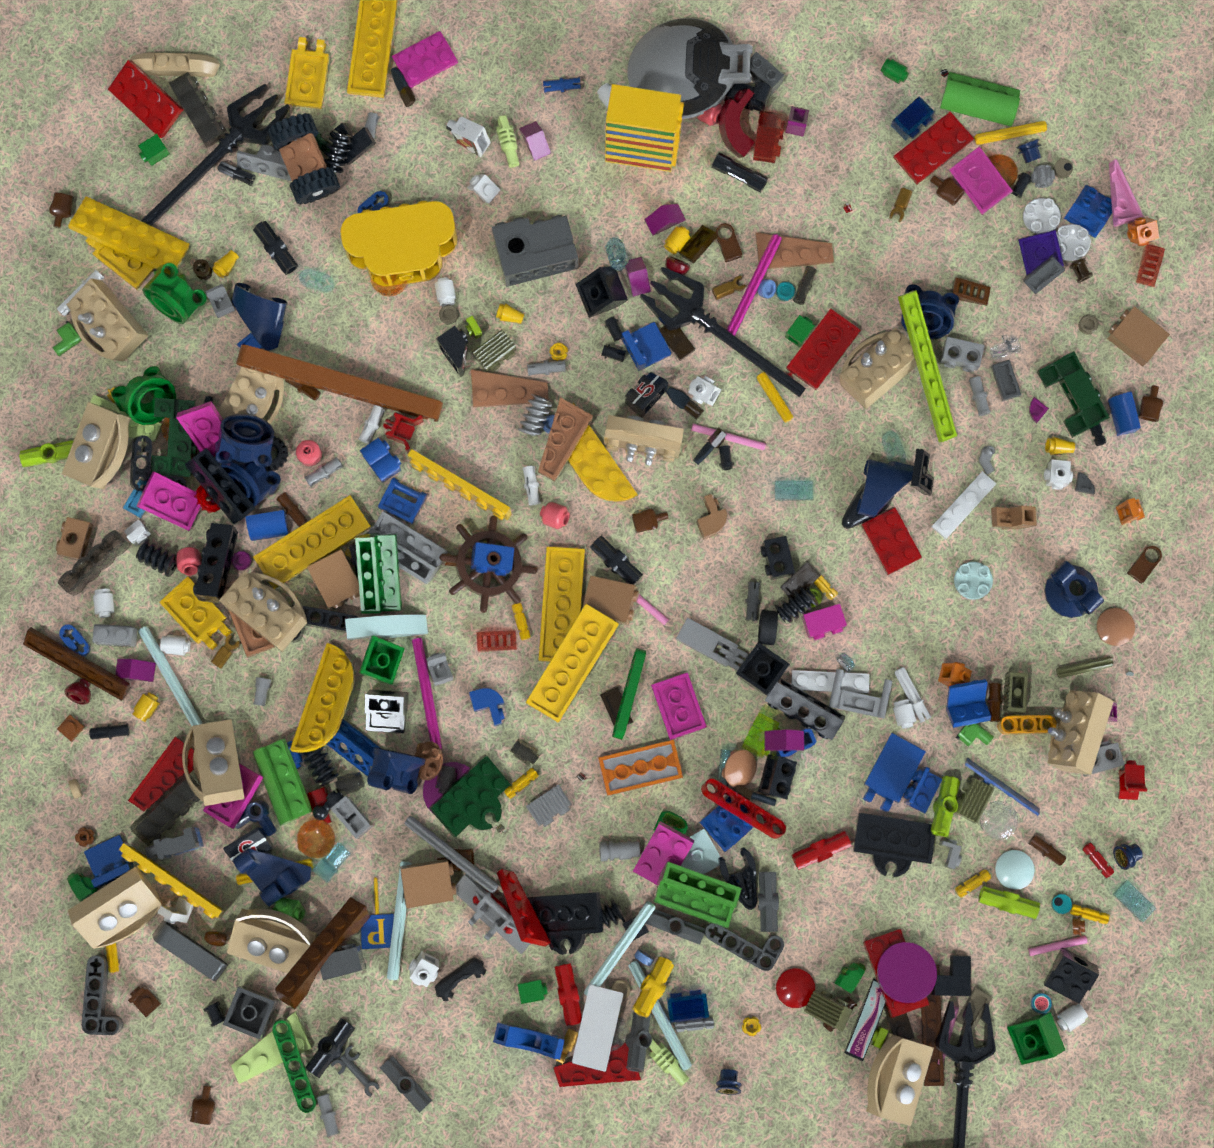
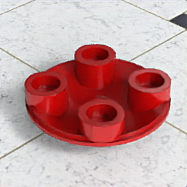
M798 968L788 969L783 972L776 983V993L779 1000L790 1008H802L808 1005L809 999L815 990V983L811 975Z

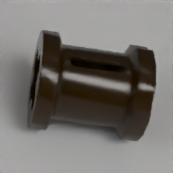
M1085 258L1069 266L1075 272L1078 283L1093 276V273L1089 272L1085 264Z
M199 259L193 264V271L200 280L210 279L213 270L206 260Z

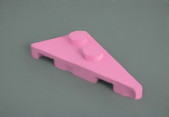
M1117 159L1109 163L1113 225L1116 227L1134 222V219L1144 216Z

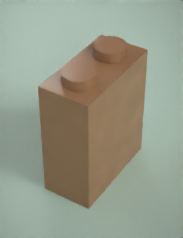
M1134 306L1130 311L1126 309L1121 315L1120 319L1122 321L1119 325L1115 323L1108 331L1111 335L1107 339L1143 367L1170 334Z
M342 548L307 566L328 608H338L344 604L343 601L350 597L353 600L360 596L358 578Z
M590 576L583 607L587 603L619 624L629 625V621H633L635 610L632 608L634 602L637 603L639 591L632 584Z
M447 859L400 866L406 909L454 901L453 895H456L455 883H451L450 876L454 875L452 863L448 864Z

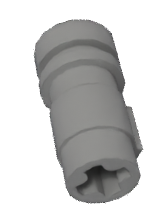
M639 841L599 842L600 861H607L608 859L613 861L614 858L626 860L632 859V857H640Z

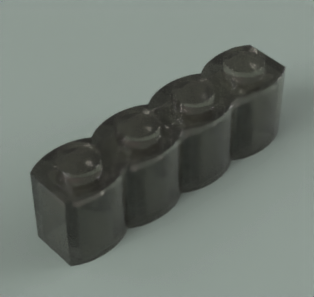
M187 72L168 82L206 148L219 142L220 138H225L224 132L226 129L221 121L217 122L215 119L218 115L213 106L208 107L206 102L209 100L204 91L200 92L197 86H199V83L194 75L191 77Z
M118 531L109 532L100 544L90 549L86 557L79 559L75 563L72 570L65 572L59 578L58 584L66 593L72 596L81 593L87 583L95 580L101 570L109 567L117 556L122 555L128 549L130 543Z
M185 773L130 826L131 831L147 846L154 844V840L161 839L162 832L166 829L170 830L180 815L184 816L190 810L189 806L193 802L200 801L191 790ZM189 774L193 784L198 787L200 785L199 782Z

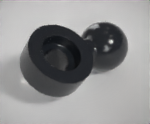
M335 791L331 792L326 797L327 801L324 805L314 807L312 812L314 818L324 820L328 816V811L345 796L340 791L337 793Z

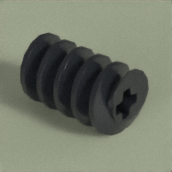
M331 130L335 137H329L333 144L326 145L330 152H324L328 156V159H324L327 167L334 169V172L343 173L344 170L341 166L346 165L343 159L348 158V154L345 152L350 151L348 145L353 143L350 139L352 136L340 131Z
M146 539L137 551L136 558H138V562H144L146 566H151L153 570L158 569L159 573H164L166 577H170L177 568L176 554L173 553L169 557V550L162 553V546L156 550V543L153 542L148 546L149 539Z
M808 586V590H805L803 587L800 588L801 594L794 591V599L788 595V603L782 599L781 607L774 604L778 614L785 623V620L792 623V616L798 619V611L805 614V607L808 610H812L811 603L815 606L819 605Z
M324 746L314 751L300 753L301 756H307L304 762L310 763L308 770H314L311 774L312 777L319 776L315 782L316 784L322 783L320 787L332 782L340 775L339 773H332L336 768L335 766H328L332 760H325L328 752L321 753L325 748Z
M611 900V907L606 902L604 903V909H601L603 929L604 924L611 928V921L618 925V918L625 922L619 903L617 904L614 900Z

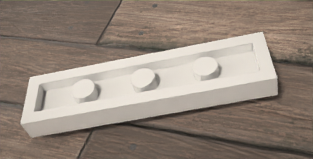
M982 471L932 525V528L946 540L991 491L996 483Z
M792 670L791 684L803 691L832 692L836 672ZM843 673L840 689L868 694L869 674Z

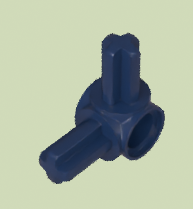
M263 800L250 803L235 826L236 829H239L252 821L255 823L259 822L267 836H271L277 831L268 816L270 814L269 806ZM255 805H257V806L260 807V809H261V813H260V814H257V813L255 812V810H254Z

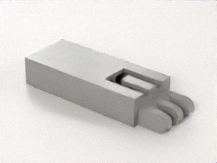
M689 618L686 619L676 638L677 641L725 667L728 665L737 671L740 667L735 665V663L743 664L744 660L739 658V655L744 658L748 657L747 653L737 648V644ZM717 644L722 646L719 652L725 654V658L713 652Z

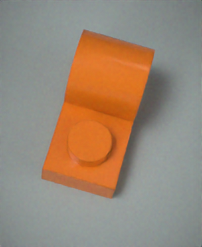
M1128 499L1116 507L1121 525L1131 523V521L1136 519L1141 520L1145 518L1139 499Z

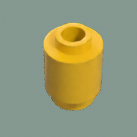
M676 226L666 238L664 248L674 255L680 252L689 241L690 232L683 226Z
M150 692L147 695L143 693L134 706L132 715L146 722L160 704L157 701L158 697Z

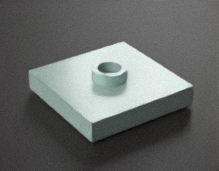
M705 829L690 836L695 841L681 867L706 874L719 866L718 858L720 855Z

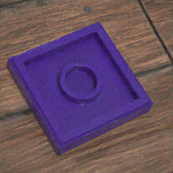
M1056 230L1018 239L1027 276L1052 255L1064 267Z

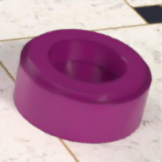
M238 551L232 557V565L237 570H246L251 565V557L245 551Z

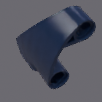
M235 283L232 303L238 314L266 351L278 348L288 302L277 297H272L271 299L263 298L251 293L252 287L250 285Z
M868 458L864 467V475H866L865 487L859 499L856 513L874 518L896 493L912 481L914 466L896 461L884 463Z
M246 849L232 860L238 871L242 874H247L261 891L259 892L260 897L269 907L311 880L312 867L256 850Z

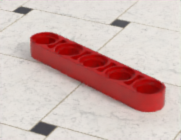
M708 779L701 786L702 794L706 798L769 837L778 839L785 834L786 825L783 821L719 781ZM707 784L714 787L715 793L708 790ZM724 794L731 798V803L724 800ZM740 805H744L748 812H742ZM756 815L762 816L764 823H760ZM777 825L780 833H776L772 826Z

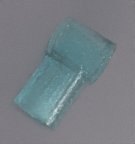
M338 842L330 853L317 863L312 871L324 882L329 883L332 880L331 877L337 874L339 867L351 855V852Z

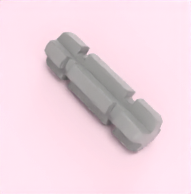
M709 1017L705 1018V1020H702V1018L690 1019L685 1022L680 1020L675 1022V1028L677 1032L703 1030V1028L713 1029L714 1019Z

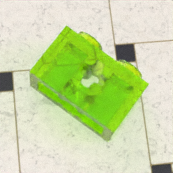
M759 712L741 749L747 750L759 758H763L764 755L768 756L770 751H764V739L759 741L757 733L781 730L778 728L780 723Z

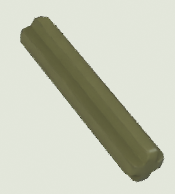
M1105 657L1059 667L1056 669L1058 678L1109 668L1113 666L1112 657Z

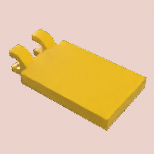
M299 37L298 49H292L284 104L322 109L329 63V54L325 53L326 43L325 40L317 39L316 51L307 50V38Z
M91 238L85 240L95 250L92 253L94 257L136 290L155 269Z
M187 576L159 603L197 644L203 641L213 651L218 645L211 636L219 630L227 637L232 631L223 623L227 617L214 603L197 599L193 593L195 583Z

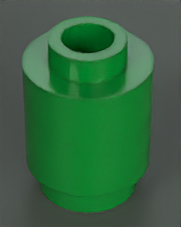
M889 58L884 62L880 72L884 73L883 76L897 84H900V82L904 83L909 75V72H907L908 67Z

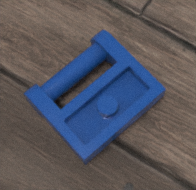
M392 478L378 508L413 524L428 494L423 491L420 493L400 483L398 479ZM397 489L417 499L414 504L394 494L393 491Z

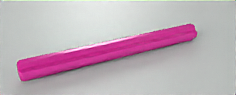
M777 234L772 235L727 328V331L734 336L782 240V237Z
M414 638L412 639L429 738L430 742L436 743L442 750L423 639Z

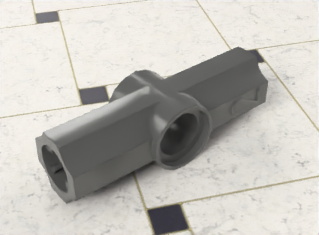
M759 872L758 910L760 911V932H778L777 911L779 910V896L776 887V872Z
M657 909L653 911L645 924L699 945L705 934V928ZM674 920L679 921L681 925L680 929L676 932L670 929V923Z
M633 1011L631 1032L626 1036V1044L629 1048L626 1068L629 1071L644 1072L646 1050L652 1043V1037L649 1033L651 1013L649 1017L645 1018Z
M393 1055L380 1067L396 1086L397 1090L408 1099L419 1113L432 1102V1099L419 1086L414 1077L404 1069ZM401 1080H410L411 1088L404 1089L401 1086Z

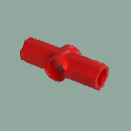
M843 831L830 838H824L816 843H812L810 847L797 851L791 856L797 869L800 870L813 863L833 857V854L846 850L852 845L848 835Z
M571 963L554 966L558 983V996L560 1005L563 1007L566 1026L579 1024L582 1020L579 1005L580 998L577 983L575 984Z

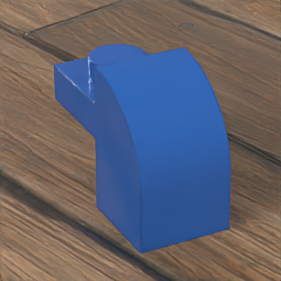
M489 688L469 692L474 712L490 708L494 726L502 725L501 720L505 719L502 708L498 709V706L505 703L501 695Z

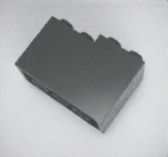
M556 215L546 221L537 220L533 224L529 223L528 218L519 217L514 219L513 222H499L492 227L493 239L506 287L579 269L578 255L573 243L567 215Z

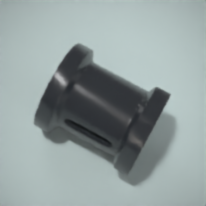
M219 1001L203 1009L209 1016L211 1027L218 1025L226 1018L219 1006Z

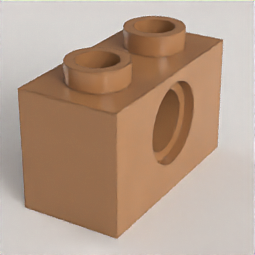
M67 517L66 522L64 521L61 526V540H58L56 544L57 554L61 557L83 562L93 524ZM77 535L76 542L70 543L71 536Z

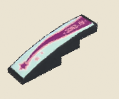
M874 978L858 1012L850 1039L844 1050L845 1054L862 1062L886 1004L879 984Z

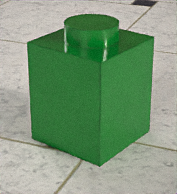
M157 134L138 145L141 150L138 154L144 163L148 161L151 166L170 155Z
M799 315L786 332L785 338L800 348L813 331L815 325H813L812 320L808 317Z
M541 979L517 984L521 1004L545 1000L544 995L548 994L546 982L542 983Z

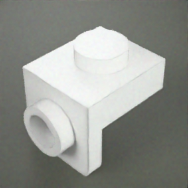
M485 174L472 177L469 182L470 185L467 187L487 204L500 191Z
M140 520L134 522L124 531L128 540L135 546L142 544L151 535Z
M179 897L175 908L161 906L158 914L164 917V921L175 924L176 921L187 923L193 905L188 903L186 899Z

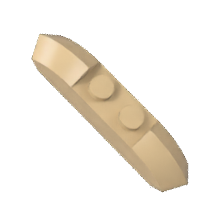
M141 53L129 59L147 75L213 77L220 66L217 58L201 54Z

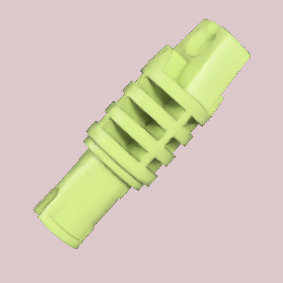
M506 115L499 116L496 130L501 150L506 154L509 168L517 167L520 163L516 152L518 145L513 127L509 125Z
M652 1039V1043L649 1046L651 1050L649 1056L665 1073H669L680 1086L685 1084L689 1077L678 1066V1060L662 1042L657 1045Z

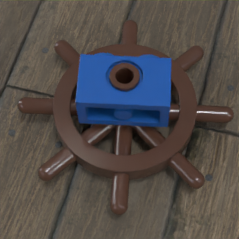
M496 516L490 517L488 531L478 532L472 536L462 524H458L456 529L465 542L460 547L457 556L441 554L439 556V559L443 562L456 563V571L460 581L449 589V593L455 595L466 587L469 591L480 595V611L482 613L487 612L489 597L498 596L505 592L515 604L520 603L521 598L512 586L518 580L521 572L537 573L536 567L522 565L521 555L517 548L527 540V534L522 533L512 541L507 536L496 532ZM487 540V544L479 543L480 541ZM470 547L473 550L472 558L465 557ZM465 565H471V569L475 570L468 575ZM511 572L509 579L506 581L503 576ZM484 573L483 584L480 586L473 580ZM491 574L500 586L490 588Z

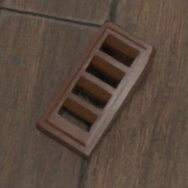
M955 277L951 293L956 294L960 301L987 306L991 287ZM960 286H963L962 293H959ZM967 287L970 288L969 295H966ZM974 289H977L976 297H972ZM981 290L984 291L983 300L979 299Z

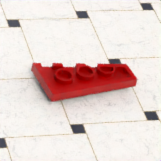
M176 736L128 799L129 802L143 812L185 778L182 761L184 742ZM193 748L188 753L187 764L189 774L194 770Z
M499 870L497 876L520 940L546 947L551 942L530 904L517 875L509 870Z
M626 1042L611 1047L605 1072L572 1063V1061L553 1067L559 1087L639 1081L641 1077L639 1072L629 1071L626 1068L629 1051Z

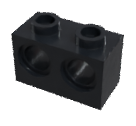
M782 536L764 540L763 546H760L762 558L766 557L767 565H764L766 575L770 576L771 580L793 576L795 570L787 537ZM776 545L780 551L774 554L770 551L769 547ZM777 563L782 564L784 571H775L774 565Z
M768 754L758 792L787 800L791 791L797 762L781 756Z

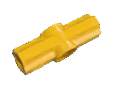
M658 957L650 974L643 980L640 986L641 992L632 1008L636 1014L645 1018L649 1017L656 1001L665 992V983L674 967L673 963L667 958Z

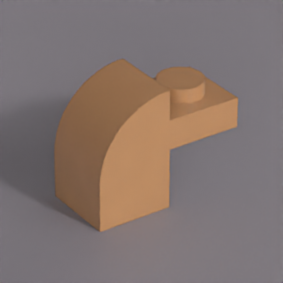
M711 494L703 498L709 515L697 519L696 522L703 540L721 532L727 519L726 508L718 511L720 508L718 500L713 498Z
M1021 505L1013 508H991L992 527L1009 530L1037 526L1036 507Z

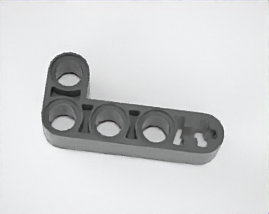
M164 919L152 934L153 940L215 982L228 966L221 958L179 931L177 926L164 921Z
M710 923L705 927L707 939L763 971H769L774 967L784 948L783 939L776 935L769 936L760 949L720 925ZM717 927L716 931L720 934H723V931L726 932L722 937L721 943L718 942L720 938L716 935L710 937L709 928ZM733 936L736 944L729 948L726 946L725 941L727 937ZM772 939H778L780 942V946L776 950L770 948L769 944ZM746 946H750L753 949V954L750 957L743 955V949ZM764 956H768L770 959V964L767 967L760 965V959Z
M104 955L92 956L87 961L81 1026L86 1034L110 1036L121 1032L123 1021L118 1016L105 1015L108 962L107 957ZM98 961L102 963V965L98 967L94 965V962ZM96 972H97V973H101V975H94V976H93V973H96ZM94 979L100 981L98 990L93 987ZM93 999H96L99 1004L96 1010L91 1007ZM91 1019L95 1020L97 1023V1027L95 1030H92L89 1027V1022ZM111 1020L115 1021L117 1024L115 1031H112L109 1028V1022Z

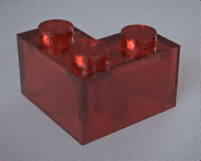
M760 111L753 160L775 163L776 157H780L781 146L778 145L779 139L783 140L785 121L781 120V113Z

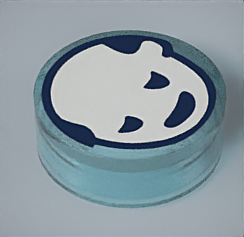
M841 653L836 658L845 671L850 672L855 668L854 662L847 654Z

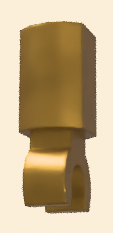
M906 188L900 189L894 204L895 208L889 215L890 219H892L894 214H899L898 222L903 220V211L906 210L912 196L911 190Z
M736 276L732 282L728 281L713 287L712 292L715 299L718 300L734 293L735 290L743 291L746 285H737V282L742 280V276Z
M231 635L226 637L224 647L221 646L210 661L220 669H222L233 654L231 652L239 648L241 642L237 641L234 645H231L230 640L233 638Z
M568 1028L563 1038L564 1045L560 1060L556 1059V1061L563 1064L568 1052L572 1051L577 1041L578 1032Z

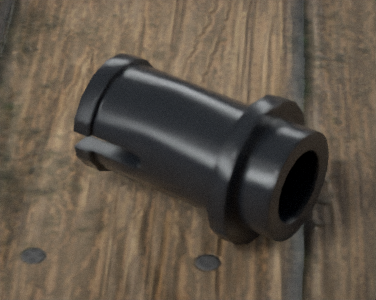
M1024 172L1018 175V180L1011 193L1019 198L1022 197L1027 185L1031 184L1032 177Z
M614 316L604 321L605 328H608L614 342L621 339L623 332L617 323L618 319H615Z
M608 344V346L604 345L601 356H604L605 359L608 357L623 362L626 351L610 347V344Z
M729 445L718 448L721 461L719 467L724 471L733 469L734 465Z

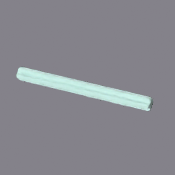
M144 626L140 628L138 632L189 723L191 726L202 724L201 719L149 627Z
M403 861L400 863V866L412 865V863ZM400 870L387 979L398 980L407 911Z
M649 901L645 903L584 991L586 996L590 985L600 987L655 910L654 904Z
M634 961L628 967L640 988L646 976L638 961ZM657 1000L652 1013L682 1070H687L692 1064Z

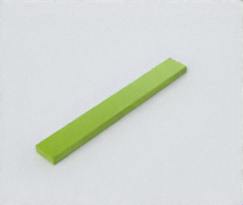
M911 291L898 296L938 442H944L957 437L918 294L917 291Z

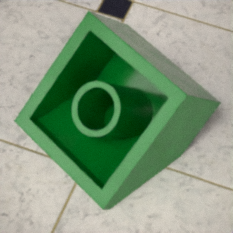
M371 635L359 673L377 682L393 685L405 648Z
M1051 1012L1031 1017L1007 1027L1021 1065L1054 1058L1065 1051Z

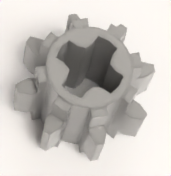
M1048 165L1034 167L1033 174H1031L1032 183H1035V187L1038 188L1052 186L1053 179H1055L1054 170H1051V166Z

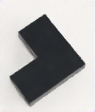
M341 123L334 129L352 136L350 139L353 143L348 145L350 151L345 152L348 154V158L344 159L347 165L352 164L376 144L367 127H363L354 136L351 134L346 123ZM329 133L331 137H335L334 134Z
M916 449L911 486L923 495L931 496L934 477L927 473L930 454L924 449Z
M950 955V975H937L932 995L971 996V956Z

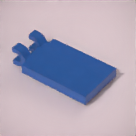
M891 733L864 783L869 788L863 800L870 803L875 794H878L885 798L880 809L889 812L893 801L900 802L926 751Z

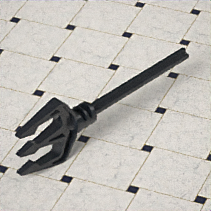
M266 84L229 104L227 113L231 126L229 129L230 133H225V138L218 140L219 145L141 221L152 226L226 153L232 154L234 152L232 148H238L237 143L242 144L245 141L246 143L266 145L271 140L268 129L272 125H276L278 121H283L282 119L288 113L290 106L287 104L275 111L276 118L262 131H259L255 128L265 113L273 108L279 96L275 94L266 99L262 106L245 117H241L240 112L253 99H260L268 88Z
M661 267V272L669 281L678 280L693 292L691 298L686 299L669 291L663 284L655 281L650 282L658 294L664 295L679 311L673 318L656 307L655 299L644 294L640 295V298L666 329L672 331L690 325V323L693 325L698 323L700 324L699 329L705 328L704 333H712L798 397L802 395L806 389L720 326L717 323L716 317L709 318L710 313L704 314L705 309L702 308L704 286L702 283Z
M949 1001L935 1046L954 1062V1066L958 1067L954 1071L958 1075L953 1078V1082L957 1085L953 1148H965L969 1086L973 1084V1080L969 1078L974 1075L970 1070L974 1069L975 1064L992 1056L996 1051L989 1005L984 1003L980 1017L985 1023L984 1043L981 1046L974 1047L971 1028L973 1013L970 1002L966 1003L962 1014L964 1023L958 1044L955 1046L949 1044V1024L955 1018L954 1003Z

